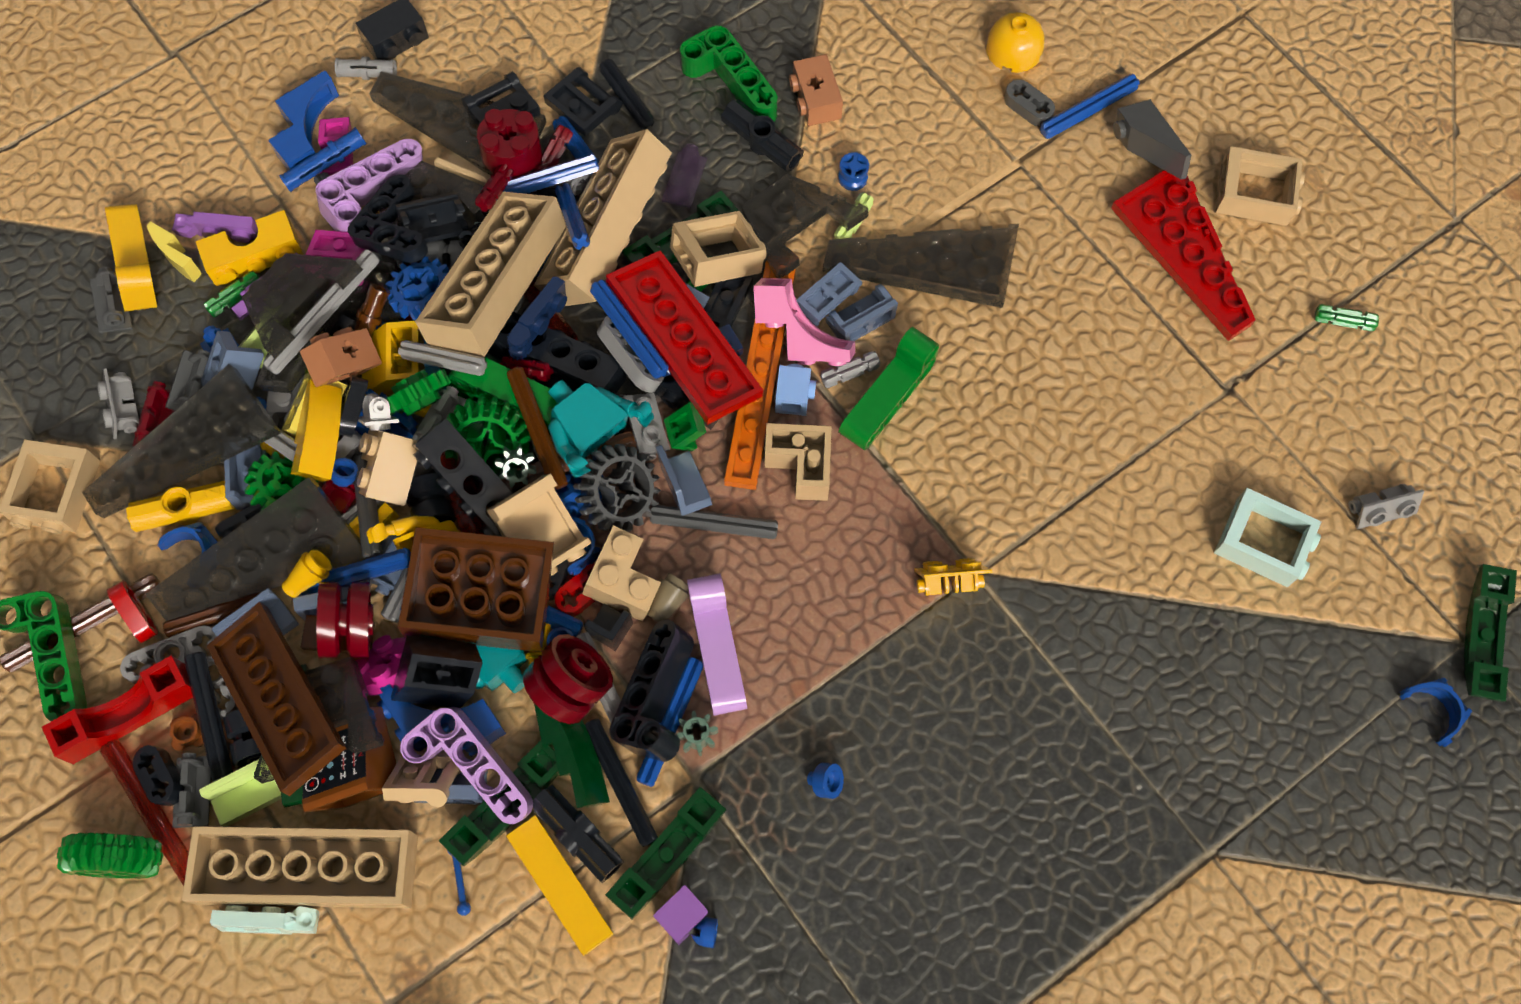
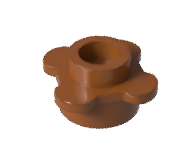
M194 714L192 717H177L171 721V746L174 750L182 751L185 747L195 746L199 748L204 745L197 714ZM186 730H191L190 735L185 734Z

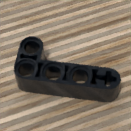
M669 619L661 620L653 627L609 729L611 739L629 751L662 762L669 761L675 757L680 748L678 735L661 723L694 646L692 636Z

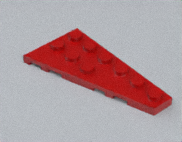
M1163 170L1114 201L1111 209L1222 335L1230 341L1251 327L1256 319L1242 288L1237 287L1232 275L1233 268L1230 262L1226 261L1221 251L1223 246L1205 207L1200 205L1195 194L1197 189L1194 182L1190 181L1188 176L1185 179H1179Z

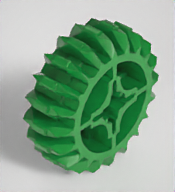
M483 395L478 398L477 403L468 398L464 406L457 404L454 407V413L450 412L446 419L493 472L498 474L503 468L495 465V459H504V447L511 451L516 450L520 444L522 452L525 454L529 452L531 436L524 418H520L521 412L519 408L509 411V401L499 405L497 404L498 399L496 396L491 399V402H486ZM497 424L503 427L505 430L500 429L497 426ZM488 430V431H489V436H488L489 439H487V444H486V446H483V443H484V438H483V437H485L486 431ZM446 450V458H453L452 465L454 468L458 461L457 455L452 450ZM512 461L510 462V469L513 467L517 468L518 465Z
M90 832L70 834L62 838L61 847H58L57 868L63 873L78 876L116 879L150 878L158 874L159 866L162 865L163 845L157 839L118 833Z

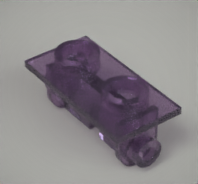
M687 144V147L678 152L662 202L691 208L707 162V157L700 156L696 145Z

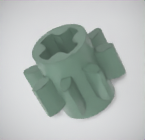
M520 444L516 450L511 451L504 447V459H495V465L503 468L498 472V477L500 479L506 477L510 481L511 488H513L515 482L522 481L523 484L528 485V473L536 474V467L528 464L534 459L533 452L526 455L522 452ZM514 461L517 465L521 464L522 469L519 471L515 467L510 469V462Z
M692 711V718L687 722L684 719H679L683 732H678L677 735L680 741H686L683 747L685 753L692 748L697 750L699 756H702V749L707 745L711 748L715 747V743L710 738V735L717 734L718 727H709L708 724L711 719L709 714L702 719L697 717L695 711ZM694 727H699L700 731L703 732L701 733L700 740H694L693 735H691L693 734Z

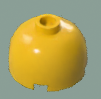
M1022 12L1008 13L994 23L988 34L986 45L988 58L1000 69L1004 66L1012 68L1011 72L1014 73L1028 71L1037 65L1043 54L1045 34L1040 23L1033 16Z

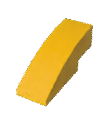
M308 380L294 441L297 447L291 474L322 482L331 480L339 437L342 388L331 385L315 387L313 381Z

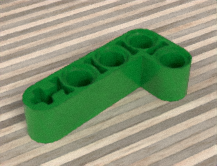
M718 25L712 26L688 38L681 44V69L686 76L697 78L715 70L737 100L739 99L759 116H768L774 122L776 121L778 96L775 90L727 28Z
M911 327L901 339L894 359L842 422L838 433L864 451L868 449L930 372L936 361L940 344L915 327Z
M484 357L487 362V368L481 376L451 370L448 374L451 381L448 386L459 391L458 396L462 398H471L473 401H476L477 398L483 395L486 402H491V399L496 396L498 399L497 404L499 405L509 401V411L519 408L507 377V372L511 369ZM527 378L547 430L550 432L548 427L551 422V412L558 403L549 395L550 388Z
M36 591L0 600V630L12 633L28 631L45 717L49 721H53L73 709L87 708L70 612L66 600L61 596L45 591ZM50 600L52 609L48 615L43 616L41 607L43 603ZM15 608L16 618L8 625L6 615L11 609ZM56 633L58 635V643L50 650L47 640L51 634ZM59 666H62L65 675L60 682L56 683L53 678L54 671ZM57 690H68L67 692L57 694ZM69 702L70 708L62 713L61 707L66 706V703Z

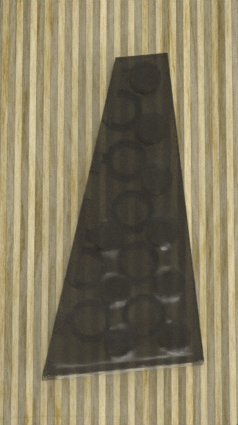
M1008 224V228L993 229L992 226H984L980 230L963 231L960 228L915 232L913 236L904 237L891 234L886 235L885 238L869 240L866 237L833 239L828 242L822 272L828 273L841 262L860 280L1003 308L1019 224Z

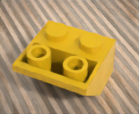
M415 321L387 322L374 331L371 339L382 364L362 374V378L368 380L367 390L370 388L378 395L383 392L389 397L394 394L391 387L395 386L396 383L425 369L423 363L403 359L398 354V348L404 340L424 344V338Z

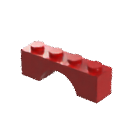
M171 655L140 672L137 683L121 696L95 707L73 709L42 726L41 728L54 757L75 764L193 698L186 666Z

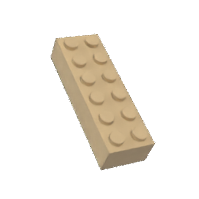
M648 129L610 140L598 163L599 170L592 174L577 202L590 245L588 247L583 246L580 250L575 249L566 226L534 284L538 290L542 291L553 276L564 280L567 296L565 306L597 301L590 292L592 283L598 282L601 279L606 281V275L614 272L616 269L617 260L622 250L628 245L630 241L629 236L634 226L642 218L643 208L655 192L654 187L659 177L667 169L666 163L672 152Z
M503 192L415 321L427 345L485 357L566 228V223L556 197Z
M193 827L182 901L196 905L411 908L418 835L410 830Z

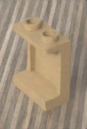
M551 474L542 475L486 511L502 537L554 542L552 576L558 572L556 566L563 561L568 560L571 563L582 557L586 553L584 548L590 545L591 541L588 537H583L554 489L557 483Z

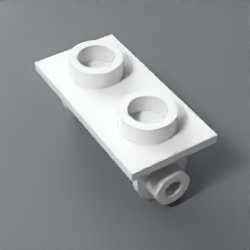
M373 393L365 396L362 405L363 416L359 417L358 422L365 425L366 428H370L371 431L391 429L390 423H399L398 418L390 415V406L385 398Z

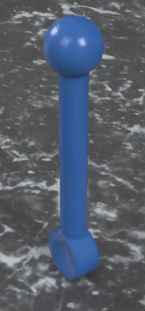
M448 851L453 858L459 897L457 912L461 916H466L471 911V905L466 901L461 863Z

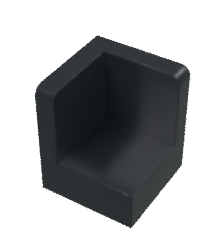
M604 604L593 622L587 619L584 627L592 638L616 651L632 627L633 620L631 613L626 610L621 614Z

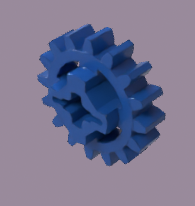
M425 256L422 262H413L408 267L402 263L400 264L401 272L391 273L394 281L386 282V286L390 291L387 299L394 312H399L402 318L405 319L410 314L413 321H415L449 272L447 265H442L437 258L430 262L428 257Z

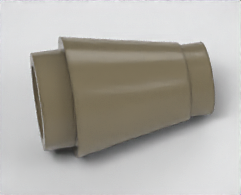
M668 573L665 580L661 578V584L647 613L649 617L657 622L669 619L689 597L687 594L689 591L688 584Z

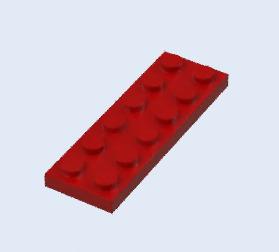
M661 250L606 275L607 284L668 364L669 372L707 425L763 396V388Z

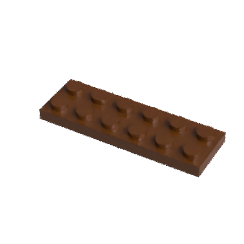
M258 602L206 645L280 792L291 796L346 749L344 742L267 606Z

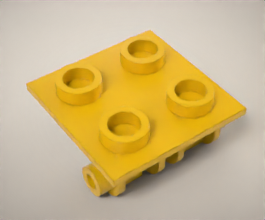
M975 558L956 559V565L949 566L948 564H943L942 561L923 562V568H914V572L922 577L921 580H917L918 593H924L925 596L942 594V577L944 594H949L948 576H952L953 591L958 593L959 576L960 592H977L979 588H984L985 586L983 574L992 573V569L982 565L981 561H975Z

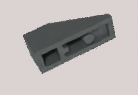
M1151 99L1118 108L1116 122L1113 123V132L1125 148L1179 179L1187 178L1191 153Z

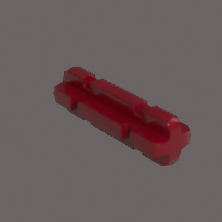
M562 125L557 126L553 133L555 138L550 139L542 154V162L538 169L533 170V172L558 164L566 149L564 144H568L573 136V132Z
M507 164L496 167L493 175L490 176L481 193L475 199V205L480 207L481 211L487 212L488 209L493 208L496 199H499L508 185V181L510 182L514 175L513 169L508 168Z
M510 355L502 356L501 362L498 363L509 369L522 367L527 378L544 382L549 381L551 374L554 373L553 368L547 362H537L536 360L526 358L520 361L513 359Z

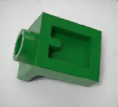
M691 402L664 419L667 437L673 449L694 451L697 449L696 439L707 433L703 418Z

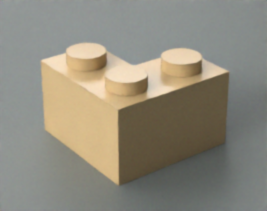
M766 423L765 468L797 469L795 499L828 501L832 426Z
M369 428L368 434L364 433L359 444V452H362L361 459L368 461L366 468H361L357 478V487H360L359 494L368 498L405 506L417 460L413 456L417 450L412 446L417 440L382 430L371 431Z
M613 525L586 582L582 595L606 604L620 612L626 610L631 613V617L643 621L661 582L630 569L644 539Z

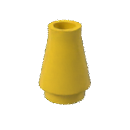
M313 549L309 553H303L287 579L282 582L281 587L283 591L290 597H298L302 592L329 576V571L332 569L331 562L318 550Z

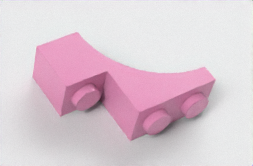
M761 278L754 285L755 323H765V326L769 328H779L786 324L788 361H797L800 365H812L816 361L828 362L831 366H842L852 360L855 355V341L833 337L817 328L805 316L797 303L792 279Z

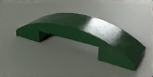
M721 190L697 205V212L681 222L739 210ZM672 227L653 239L646 235L622 250L623 255L630 263L660 250L670 264L678 261L670 248Z
M1482 564L1479 567L1470 598L1465 630L1464 671L1466 688L1470 696L1506 702L1509 668L1503 667L1507 609L1508 605L1514 603L1517 570Z
M539 741L517 763L518 768L513 772L534 801L535 797L559 775L554 750L549 745H542V741ZM507 786L505 790L497 793L498 799L510 791L511 788ZM518 799L511 801L508 810L511 813L514 811L519 812L518 807L521 805V802ZM483 801L468 817L464 815L439 842L464 867L497 840L512 824L502 822L488 804Z
M699 787L677 812L675 819L632 868L629 867L605 896L633 920L687 861L727 809L703 788Z

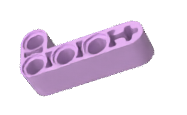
M413 139L400 140L321 180L317 184L316 197L319 211L334 231L348 232L349 224L359 214L361 207L370 201L390 177L403 174L412 181L422 175L424 166L420 143Z
M721 573L687 580L689 596L713 715L747 709Z
M445 707L434 711L402 739L400 752L404 759L414 764L428 761L444 749L502 822L516 824L531 813L533 799L529 792L460 708ZM446 713L452 715L455 719V728L451 733L445 732L441 727V718ZM418 736L427 742L428 748L423 756L418 755L413 749L414 740ZM466 741H471L477 746L478 754L474 760L467 759L463 754L462 748ZM488 769L496 770L500 776V783L496 788L488 786L485 782L484 776ZM509 786L511 790L498 799L496 794ZM518 799L521 802V805L518 807L519 812L514 811L511 813L508 807L511 805V801Z

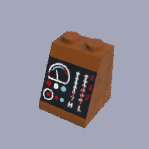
M367 702L347 707V713L343 715H328L344 742L346 749L303 785L302 805L304 812L340 810L383 795L382 787L396 766V760L382 707H369Z

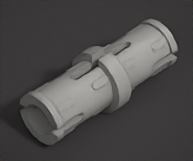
M362 56L361 59H335L334 67L337 77H362L363 80H370L371 77L392 79L397 77V64L393 59L370 60L367 56Z

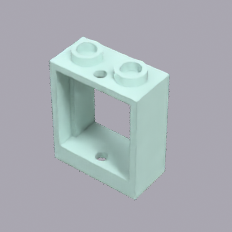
M1246 488L1235 502L1214 554L1285 587H1289L1297 579L1302 580L1305 577L1310 566V562H1307L1306 559L1309 552H1313L1319 544L1321 535L1317 532L1322 521ZM1252 511L1303 534L1290 565L1239 542Z

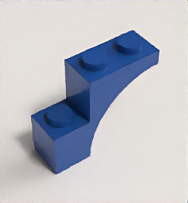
M326 71L311 77L302 85L275 100L283 118L290 127L280 131L268 141L276 156L287 170L315 154L312 143L315 123L324 108L339 96L332 78Z
M390 684L380 688L383 692L379 694L382 700L377 702V705L382 707L384 716L388 720L393 717L399 728L394 730L400 742L407 733L436 711L421 708L409 702L392 701L393 687ZM483 698L476 703L460 708L489 744L506 734ZM447 713L441 718V727L445 732L453 731L455 728L454 717ZM418 736L414 740L413 748L416 751H421L427 747V742L422 737ZM465 742L462 750L464 749L471 757L478 753L477 746L473 742Z

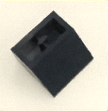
M407 635L391 700L461 708L474 695L483 664L476 644Z

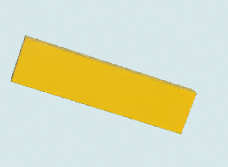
M536 815L506 835L583 956L614 935Z

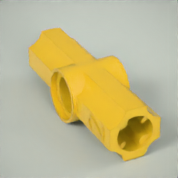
M220 481L191 489L172 487L161 496L128 503L126 512L131 529L139 532L173 523L190 525L195 523L200 517L232 510L234 506L225 498V481ZM186 502L185 506L177 511L178 506Z

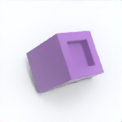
M684 885L653 917L674 941L680 945L689 936L688 933L708 914V910Z

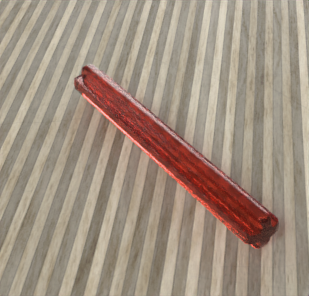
M115 739L109 741L101 747V754L153 838L162 843L161 848L164 856L184 886L189 851L176 830L172 828V824L161 806L150 802L134 772L133 762L121 742Z

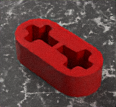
M595 563L587 565L578 575L572 577L559 588L555 595V604L559 611L575 617L595 602L592 598L581 593L576 597V606L572 607L570 604L565 607L563 606L565 604L564 596L568 594L570 597H574L580 591L583 592Z
M122 580L107 589V594L114 607L140 643L158 634L153 620L127 582Z

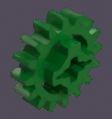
M423 369L391 387L394 394L386 399L390 406V415L392 416L404 410L406 415L410 416L439 400L441 396L438 391L451 383L445 370H439L428 375L426 370Z
M273 452L270 458L263 454L257 462L254 461L248 469V474L244 478V482L249 484L244 492L254 496L250 502L251 506L257 504L262 506L260 514L263 515L270 511L272 512L273 520H277L280 515H283L286 521H290L294 515L301 518L310 509L319 493L318 490L314 489L318 480L291 474L293 462L287 457L280 458L278 452Z

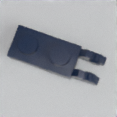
M553 276L519 318L518 323L511 330L509 336H507L509 354L513 359L521 361V359L527 357V354H530L533 340L537 335H542L546 331L552 316L556 312H561L566 305L567 296L564 280Z

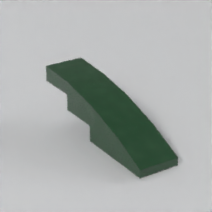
M534 704L542 745H553L559 776H571L577 808L609 803L610 800L601 765L583 720L575 724H566L548 716Z

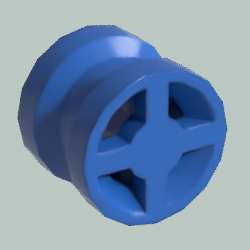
M857 152L844 155L839 164V183L846 190H860L866 185L868 180L869 161L864 155Z

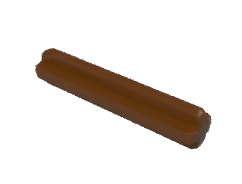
M254 592L166 620L163 623L164 633L166 637L170 638L198 626L213 627L260 593Z

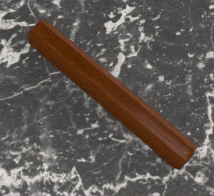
M522 367L513 368L507 372V377L545 475L551 474L557 483L554 489H561L567 486V478L524 369Z

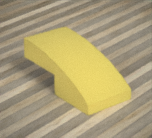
M150 221L147 228L156 245L182 275L195 283L202 273L193 260L183 254L186 250L176 236Z

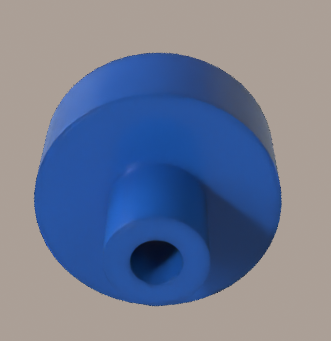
M822 762L817 765L814 772L808 774L807 782L813 787L816 796L835 799L842 791L844 775L838 764Z

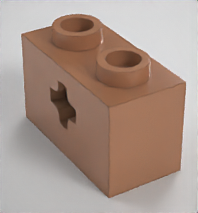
M827 54L793 61V74L789 75V84L791 91L797 92L798 112L800 116H805L807 125L813 126L841 119L843 100Z
M347 327L335 332L332 337L329 336L328 332L317 335L310 339L311 345L299 351L315 387L348 379L351 375H362L382 364L367 328L353 331L352 327Z

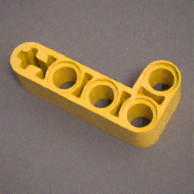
M137 204L105 207L116 277L124 312L157 308Z

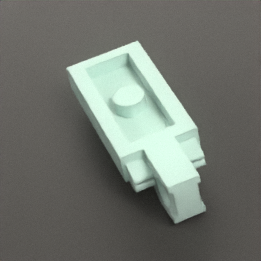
M226 905L225 911L212 910L210 924L222 932L292 935V933L316 934L320 912L317 909L303 906L297 907L291 913H284L283 908L271 906L262 907L261 912H248V907Z

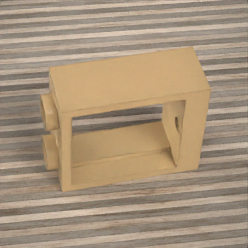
M1230 146L1221 163L1215 213L1287 226L1293 216L1300 213L1303 198L1299 197V190H1301L1305 180V172H1301L1302 159ZM1239 173L1283 180L1282 203L1237 195Z
M740 211L673 223L670 248L694 287L762 272L763 262L767 256L765 244L759 240L753 231L752 225L746 221ZM733 241L739 252L708 258L701 246Z
M24 440L0 505V513L10 520V525L21 529H30L31 526H38L42 530L54 534H62L63 530L77 532L100 460L85 448ZM40 464L71 469L57 513L24 508Z

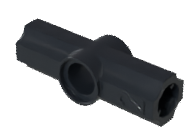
M739 99L732 100L726 105L724 112L721 114V121L747 140L750 149L754 153L766 155L786 172L792 171L798 166L799 161L803 157L804 150L778 131L775 122L770 117L759 116Z
M553 784L543 789L535 797L533 809L537 815L555 832L553 835L573 857L577 856L601 883L605 882L619 870L620 866L624 863L620 855L599 835L601 832L581 810L577 811Z

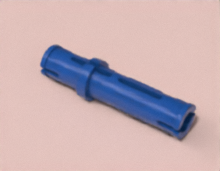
M356 127L336 141L330 140L326 142L328 146L303 160L287 172L280 174L279 176L288 190L292 192L295 188L317 176L339 161L341 164L345 161L344 157L363 145L365 146L367 143Z

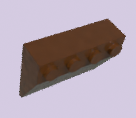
M416 527L398 623L401 634L404 638L407 635L472 643L477 646L542 652L547 620L554 542Z

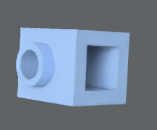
M799 364L779 365L775 413L806 416L808 399L815 398L816 380H810L811 368H804V366Z

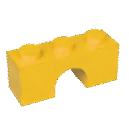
M285 210L255 220L258 235L252 243L246 246L234 245L226 231L195 241L205 271L216 286L232 283L250 271L260 273L268 267L282 263L296 252L299 256L304 255L294 226Z

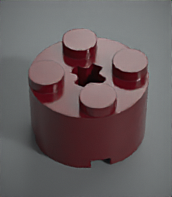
M491 109L485 113V118L477 130V140L485 168L487 167L493 175L497 166L500 167L502 164H507L508 168L514 171L512 179L523 176L532 169L534 171L538 169L542 161V149L538 127L532 114L528 111L515 109Z

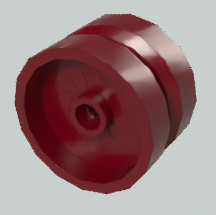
M320 582L317 598L318 658H337L341 653L342 636H346L347 652L351 658H369L370 636H373L374 606L371 604L370 582H352L348 587L347 603H343L342 587L338 582Z
M565 634L556 636L542 651V655L537 657L524 671L523 683L533 703L545 714L557 721L575 724L579 723L594 707V703H597L613 687V675L604 658L591 645L580 638Z

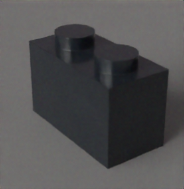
M397 0L355 23L362 42L376 60L394 59L397 55L429 38L422 17L409 0Z

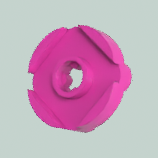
M389 635L382 636L372 644L369 658L358 659L350 665L349 672L353 676V681L363 694L378 695L383 693L380 688L389 684L394 687L406 638L392 639Z

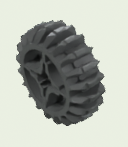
M615 444L614 447L605 445L602 447V452L600 450L592 451V460L585 459L589 463L585 466L591 469V471L579 477L582 478L581 483L573 485L574 489L581 490V495L577 496L574 500L577 503H584L579 512L582 515H589L587 522L593 525L598 524V528L603 531L608 529L611 531L614 525L629 532L633 530V525H643V517L653 515L649 506L659 504L653 499V494L661 491L658 487H654V482L660 477L650 473L655 465L653 463H645L647 455L644 453L637 454L635 447L625 448L623 444ZM618 462L616 469H612L608 477L601 476L607 467ZM609 484H617L616 486H619V490L625 493H618L619 491H615V487ZM598 489L600 490L602 495L601 501L599 498ZM628 499L633 500L624 512L617 514L619 508L622 509Z

